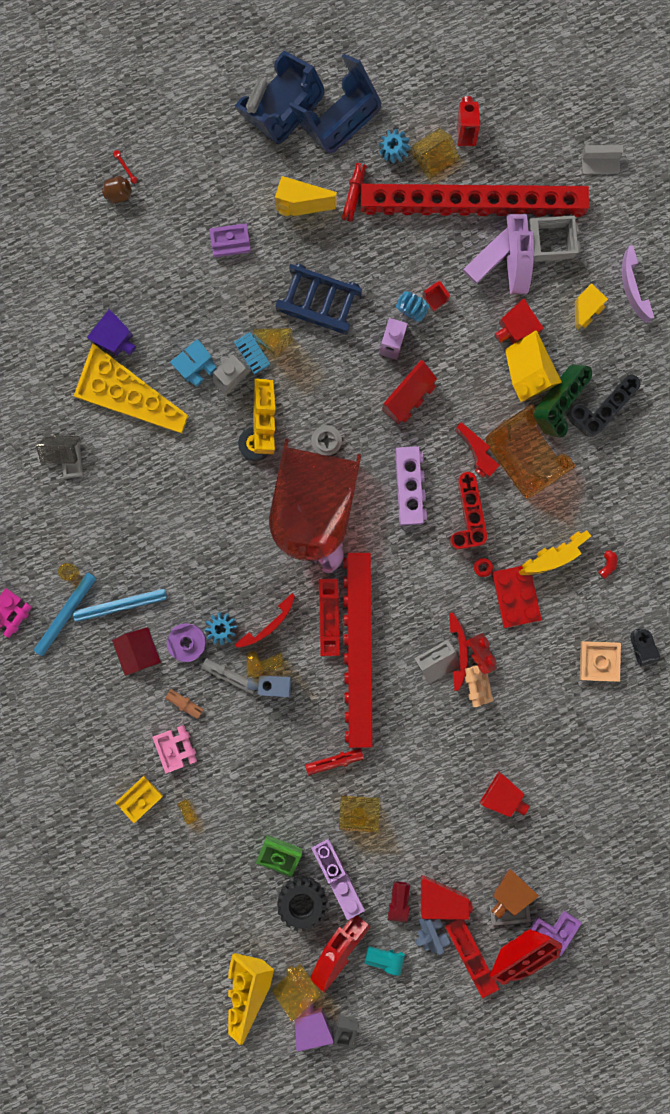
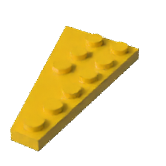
M92 343L74 397L183 434L189 416Z

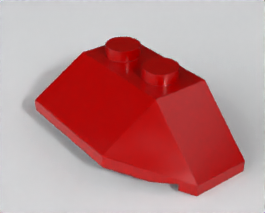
M529 929L500 949L490 977L506 985L509 981H517L531 976L560 956L561 949L563 948L562 943L550 936Z

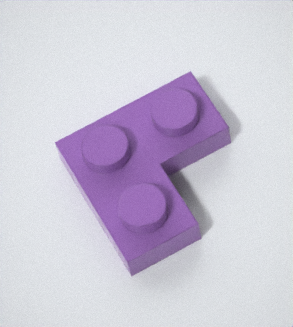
M563 911L554 927L537 916L529 929L550 936L562 943L563 948L560 956H562L582 922L566 911Z

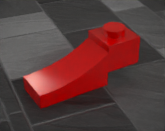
M461 422L455 431L466 442L473 454L476 463L473 466L476 468L475 473L481 478L486 477L488 479L500 465L485 453L490 446Z

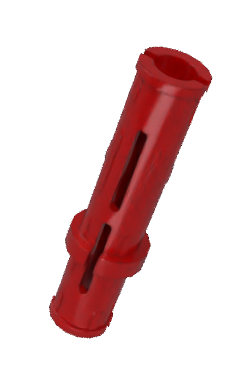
M362 163L355 164L353 177L349 181L350 188L341 216L342 220H345L348 216L347 221L353 222L361 184H364L363 179L367 166L363 164L361 167Z
M361 748L346 753L342 751L339 755L306 763L305 766L308 776H311L312 774L343 765L347 767L350 763L364 760Z

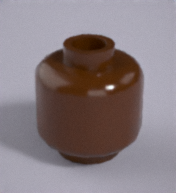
M116 176L104 182L102 193L105 199L116 204L128 200L132 193V188L127 179H124L122 176Z

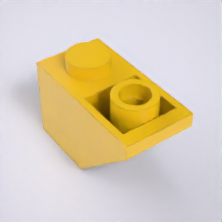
M592 283L575 301V328L577 330L582 326L586 328L593 321L591 317L595 313L599 315L606 308L604 303L608 299Z

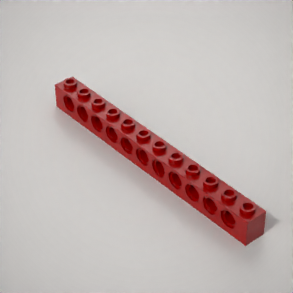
M361 184V212H365L366 215L384 212L385 215H394L395 213L413 215L414 213H421L424 216L432 215V213H440L442 216H449L451 213H459L460 216L478 213V216H488L489 214H496L497 216L534 214L536 217H543L546 214H553L554 217H562L564 214H572V216L581 217L589 209V186ZM380 197L383 198L385 201L383 203H378L375 201V199ZM401 198L403 202L396 203L394 199ZM419 198L422 200V202L415 203L413 199ZM438 198L441 203H433L432 199ZM456 198L460 203L454 204L451 202V199ZM470 199H476L478 203L472 204ZM495 199L497 204H491L488 200ZM513 199L516 204L512 205L507 200ZM531 199L535 204L530 205L526 200ZM545 200H551L553 202V205L547 204ZM564 200H570L572 205H567Z

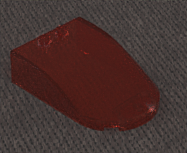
M285 439L269 514V530L277 547L286 555L301 561L320 560L332 554L341 545L345 537L362 454H357L356 461L288 448L289 440Z

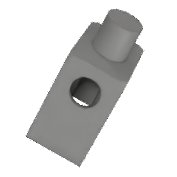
M233 354L214 371L213 383L227 395L251 370L239 357Z

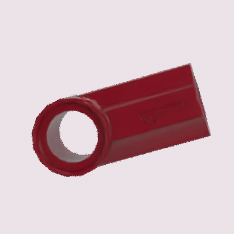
M393 882L391 903L389 902L390 908L387 917L388 921L408 922L409 883Z

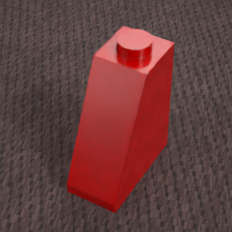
M421 875L420 914L422 919H469V913H472L473 906L472 901H469L466 894L428 876Z

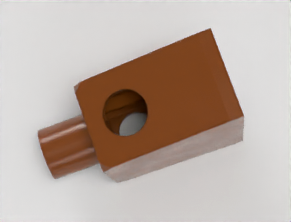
M508 869L492 895L498 903L491 912L498 919L506 911L515 916L539 895L511 869Z

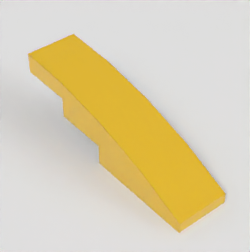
M254 379L253 422L254 452L256 454L274 455L275 396L273 380Z

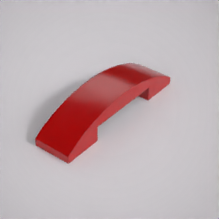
M319 579L320 656H340L338 579Z
M293 593L290 594L278 605L283 612L258 635L254 637L251 632H248L235 646L237 648L248 646L271 634L288 615L294 603L295 595Z
M449 613L450 633L458 632L461 670L453 671L454 691H459L465 680V668H468L469 647H465L463 644L467 640V636L462 623L455 613Z

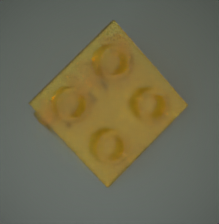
M249 652L246 656L247 678L251 676L256 678L261 676L263 671L268 669L272 671L280 668L281 664L284 663L282 652L261 661L256 652Z
M301 964L296 968H293V966L288 967L286 970L287 976L271 990L291 1022L297 1019L321 996V993Z

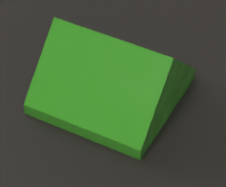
M266 835L256 864L292 877L303 849Z

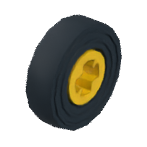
M254 427L244 430L238 440L241 454L252 461H259L267 457L268 454H256L253 446H250V442L254 441Z

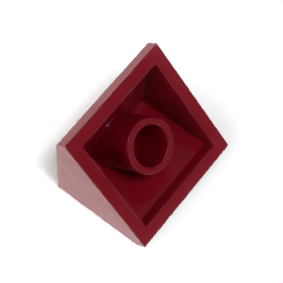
M148 627L126 633L112 640L125 676L161 663Z

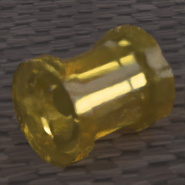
M64 563L59 567L58 575L63 580L73 581L78 577L79 570L73 564ZM65 570H71L72 574H65Z

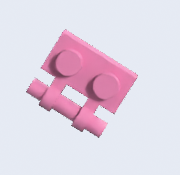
M184 725L177 727L179 735L175 737L172 729L152 737L165 773L184 767L183 758L188 757L190 764L197 762L195 748H192L189 740L190 734L186 732ZM182 741L185 749L184 752L180 753L176 742Z

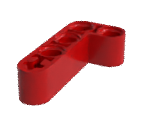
M464 472L458 478L457 484L466 530L454 533L449 540L450 546L456 550L477 547L484 544L487 540V531L476 476L472 472ZM467 477L468 480L471 479L468 485L470 491L464 493V490L466 491L467 484L462 481ZM467 495L475 498L473 505L466 502ZM470 514H476L478 516V523L474 524L470 522ZM475 532H478L482 535L481 542H475L473 540V534ZM455 536L463 538L462 546H457L454 543Z

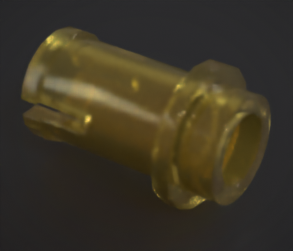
M188 798L177 803L184 818L183 822L186 825L197 820V814H194Z

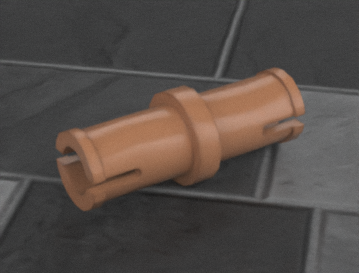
M172 688L165 697V700L179 707L178 710L181 712L183 710L196 719L199 718L204 710L191 702L189 697H183Z

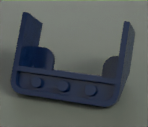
M343 54L342 58L349 73L344 76L341 84L345 94L318 118L316 113L307 111L293 102L289 103L301 127L328 153L337 151L371 120L381 108V100L361 61L346 54Z

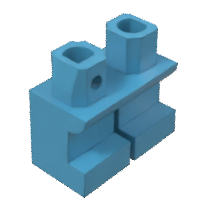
M196 339L185 349L186 354L182 351L170 363L187 382L190 381L194 386L198 387L204 381L198 373L204 369L209 375H212L217 368L212 356L201 342Z

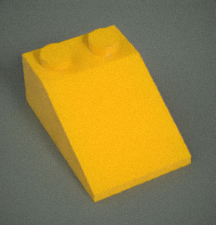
M281 176L275 195L276 210L279 211V214L287 217L290 215L297 216L333 210L337 206V192Z
M537 331L505 349L512 385L520 402L531 400L562 383Z

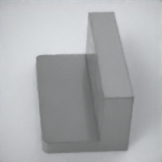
M585 145L582 151V174H619L623 145Z
M448 640L414 658L429 684L460 667L458 655Z

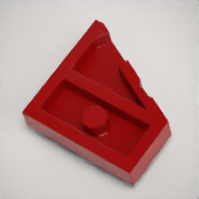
M483 633L463 642L465 647L470 646L475 653L472 654V658L478 664L483 675L497 669L496 659L491 654L489 641Z

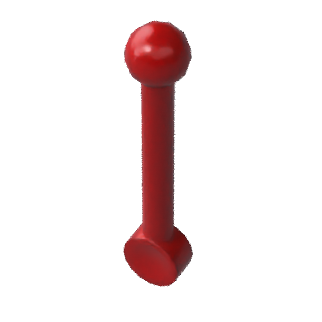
M115 150L113 156L119 160L131 178V183L136 184L138 182L137 177L133 176L121 158L120 151Z

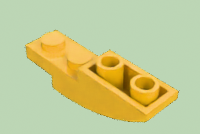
M587 530L582 533L577 531L570 537L571 541L568 544L563 542L557 548L551 547L548 550L546 547L536 554L538 557L535 560L529 559L521 565L523 569L519 571V574L533 575L544 573L574 560L582 554L577 547L589 539L591 535Z

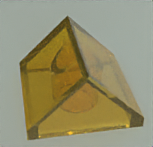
M440 128L413 144L411 150H409L428 179L460 159L452 136Z
M292 328L253 329L257 344L274 360L293 342Z
M341 795L339 830L378 833L379 798Z

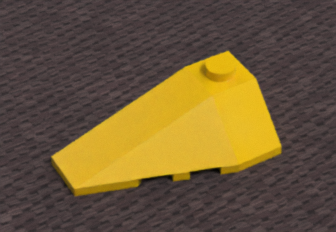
M234 953L232 954L228 971V978L233 979V990H228V997L231 998L233 1008L228 1010V1034L239 1045H243L270 989L274 969L262 959Z

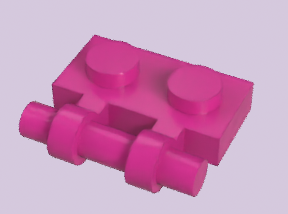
M5 588L0 595V630L3 625L6 626L7 629L3 635L10 638L13 633L17 632L22 620L28 617V612L32 606L25 603L22 608L18 605L22 599L8 588ZM15 611L17 613V616L11 622L8 619L11 616V614Z

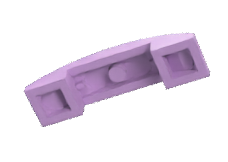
M632 245L627 248L623 257V286L629 303L636 314L645 323H648L654 318L649 299L641 301L632 270L638 264Z

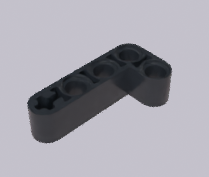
M635 375L627 376L594 413L583 405H576L568 413L569 421L587 437L596 436L640 388V379ZM629 382H631V388L627 391H624V389L628 386ZM614 395L621 398V403L614 401ZM601 409L608 411V418L601 415ZM574 411L581 412L582 419H577L574 416ZM589 423H593L596 426L595 432L590 431Z

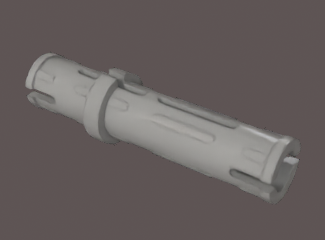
M208 658L205 659L201 667L202 670L253 695L255 690H247V678L227 669L224 664L221 666Z

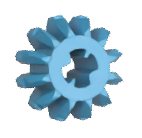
M395 129L393 134L387 131L388 136L381 137L384 142L379 143V147L382 148L379 152L381 155H384L385 161L390 160L392 163H395L396 159H398L399 162H402L401 157H408L406 151L411 150V146L408 145L410 139L405 137V132L399 133L398 129Z
M404 291L397 301L396 308L414 321H421L426 316L429 305L416 294Z
M219 612L218 620L214 615H211V619L214 622L206 621V624L211 626V628L205 629V632L211 631L207 638L215 637L213 640L214 644H217L219 638L220 644L224 645V638L230 643L232 640L229 635L236 637L237 634L231 632V630L238 629V626H231L235 622L234 618L227 621L229 614H226L224 619H222V613ZM223 623L226 631L219 634L217 632L219 630H216L217 625L221 626Z

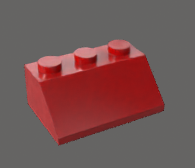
M420 360L383 403L382 411L397 424H400L402 421L406 423L412 416L410 413L414 407L418 409L425 401L423 399L426 393L430 395L437 387L435 385L437 378L424 361Z

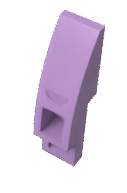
M510 214L507 216L510 255L506 256L510 294H527L533 271V231L528 230L527 214Z
M327 839L312 847L311 849L346 919L349 920L364 912L365 909L357 895V891L330 840Z

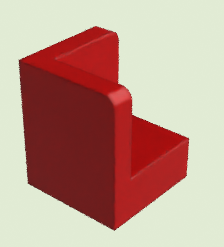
M439 280L427 288L422 297L434 312L449 302L450 294Z

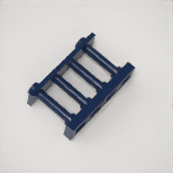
M290 264V273H293L294 276L286 298L283 301L277 300L276 311L348 335L350 324L347 323L346 319L354 296L361 297L362 288L353 282L348 284L307 270L301 264ZM304 277L312 280L304 304L299 307L294 305L292 301L300 279ZM319 283L330 287L322 310L317 313L311 311L310 307ZM339 289L348 293L340 316L334 319L329 317L328 313L336 290Z

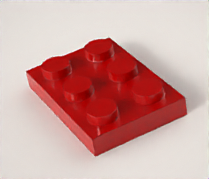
M522 566L492 572L503 628L542 621L532 575H520L519 571L523 569Z

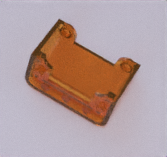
M532 404L501 423L485 439L493 455L520 493L526 498L533 497L576 467L568 455L560 454L556 456L535 427L537 422L534 419L535 408Z

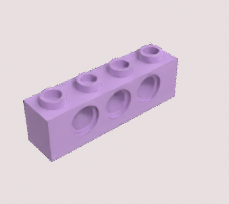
M419 447L396 448L399 525H422L424 520H427L426 508L423 509L422 501L426 500L425 489L421 487V482H424V470H420V463H423V451L419 452ZM405 464H414L415 470L408 472L405 469ZM414 482L416 490L409 491L406 488V483ZM415 501L417 509L410 510L407 507V502Z

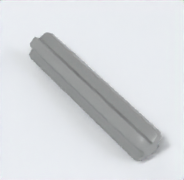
M265 76L264 78L259 77L246 104L248 113H255L268 85Z

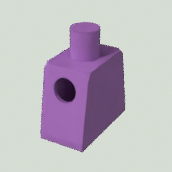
M312 999L302 1000L300 1002L302 1012L295 1013L297 1052L333 1044L334 1036L323 1008L314 1009Z

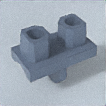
M419 919L422 930L417 932L419 938L415 940L416 945H423L425 951L430 949L432 953H437L438 955L444 953L443 948L449 945L450 942L444 933L437 936L435 930L442 927L441 920Z

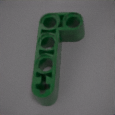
M571 364L560 377L562 383L551 388L536 407L534 419L545 435L562 438L567 434L568 424L563 414L591 380L592 369L590 366Z

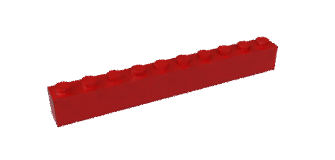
M347 553V557H344V569H347L348 576H344V588H348V596H344V607H348V615H344V626H348V634H344V646H348V653H344V665H348V673H344V683L348 684V692H345V704H348V712H345V723H349V731H345V743H349V748L372 747L371 553Z

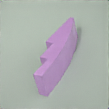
M508 227L463 269V272L476 285L510 253Z

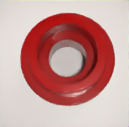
M480 558L474 563V572L480 577H487L492 573L493 565L490 560ZM481 564L486 565L485 571L480 570Z

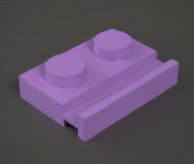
M247 223L209 229L214 258L251 252Z

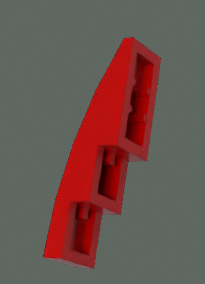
M457 919L446 925L445 927L481 997L484 998L498 991L499 987L496 981L490 977L491 972L464 919Z

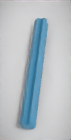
M86 573L34 648L37 654L43 656L96 581L95 576Z
M160 589L75 610L73 618L78 622L167 599L165 589Z

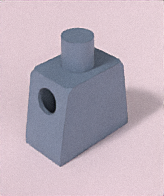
M261 674L259 679L248 678L247 690H258V695L290 697L292 676ZM265 682H271L272 688H266Z

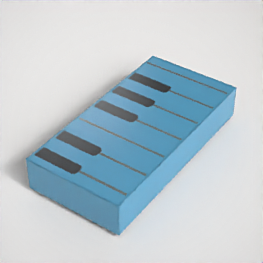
M250 332L234 342L254 375L270 366V362Z

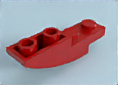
M358 915L351 918L343 929L341 927L337 929L323 950L312 972L310 980L324 993L349 962L347 957L371 927Z

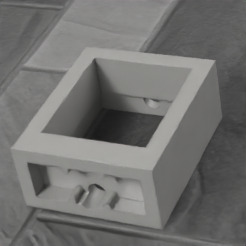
M575 216L529 219L528 230L533 231L534 239L533 262L574 259L580 252V241H577L578 223L575 222ZM566 227L568 251L541 252L539 229Z

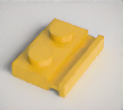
M144 775L115 804L135 823L163 795Z

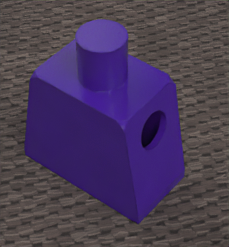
M108 309L87 336L91 343L116 356L121 350L131 355L136 349V346L129 341L133 334L110 309Z

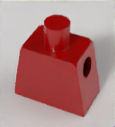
M465 96L462 98V102L459 103L457 114V146H476L480 129L479 103L473 102L471 96Z
M522 299L502 317L499 322L502 329L494 335L499 343L509 338L512 344L534 331L540 334L544 327L525 299Z
M499 771L479 802L482 806L508 817H511L514 811L524 816L529 809V805L521 801L524 793Z

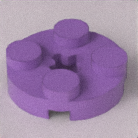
M188 623L177 625L172 629L167 639L169 653L177 660L183 662L194 661L205 651V635L196 625ZM184 637L192 641L189 648L181 644L184 641Z

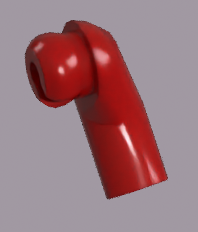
M611 550L604 553V558L607 560L606 566L598 572L603 579L607 578L617 568L618 556Z

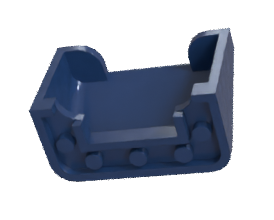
M283 51L275 60L274 68L277 76L266 87L256 112H247L246 104L250 98L249 96H243L234 105L245 119L276 144L284 142L300 124L289 103L293 102L307 111H311L323 98L325 92L315 67L286 51Z

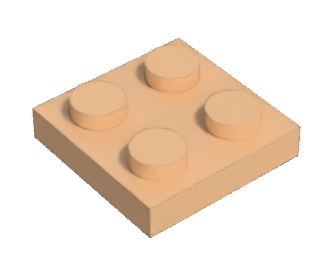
M581 641L580 680L620 682L621 643Z

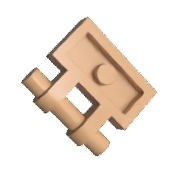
M478 665L465 668L466 683L468 682L470 690L468 695L469 700H472L473 707L492 702L493 697L488 674L483 675Z

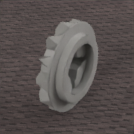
M324 425L314 431L311 442L313 449L317 453L329 456L335 454L340 449L342 438L336 428ZM325 433H327L329 439L335 440L329 442L328 448H326L325 443L318 442L325 438Z

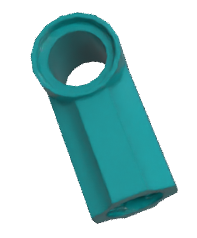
M368 946L364 964L384 969L389 974L399 976L401 975L406 955L402 952L395 953L394 950L386 951Z

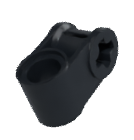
M646 629L633 630L630 640L639 666L643 667L660 661V654L651 632ZM641 634L644 635V637L642 638V641L639 640V637H641Z

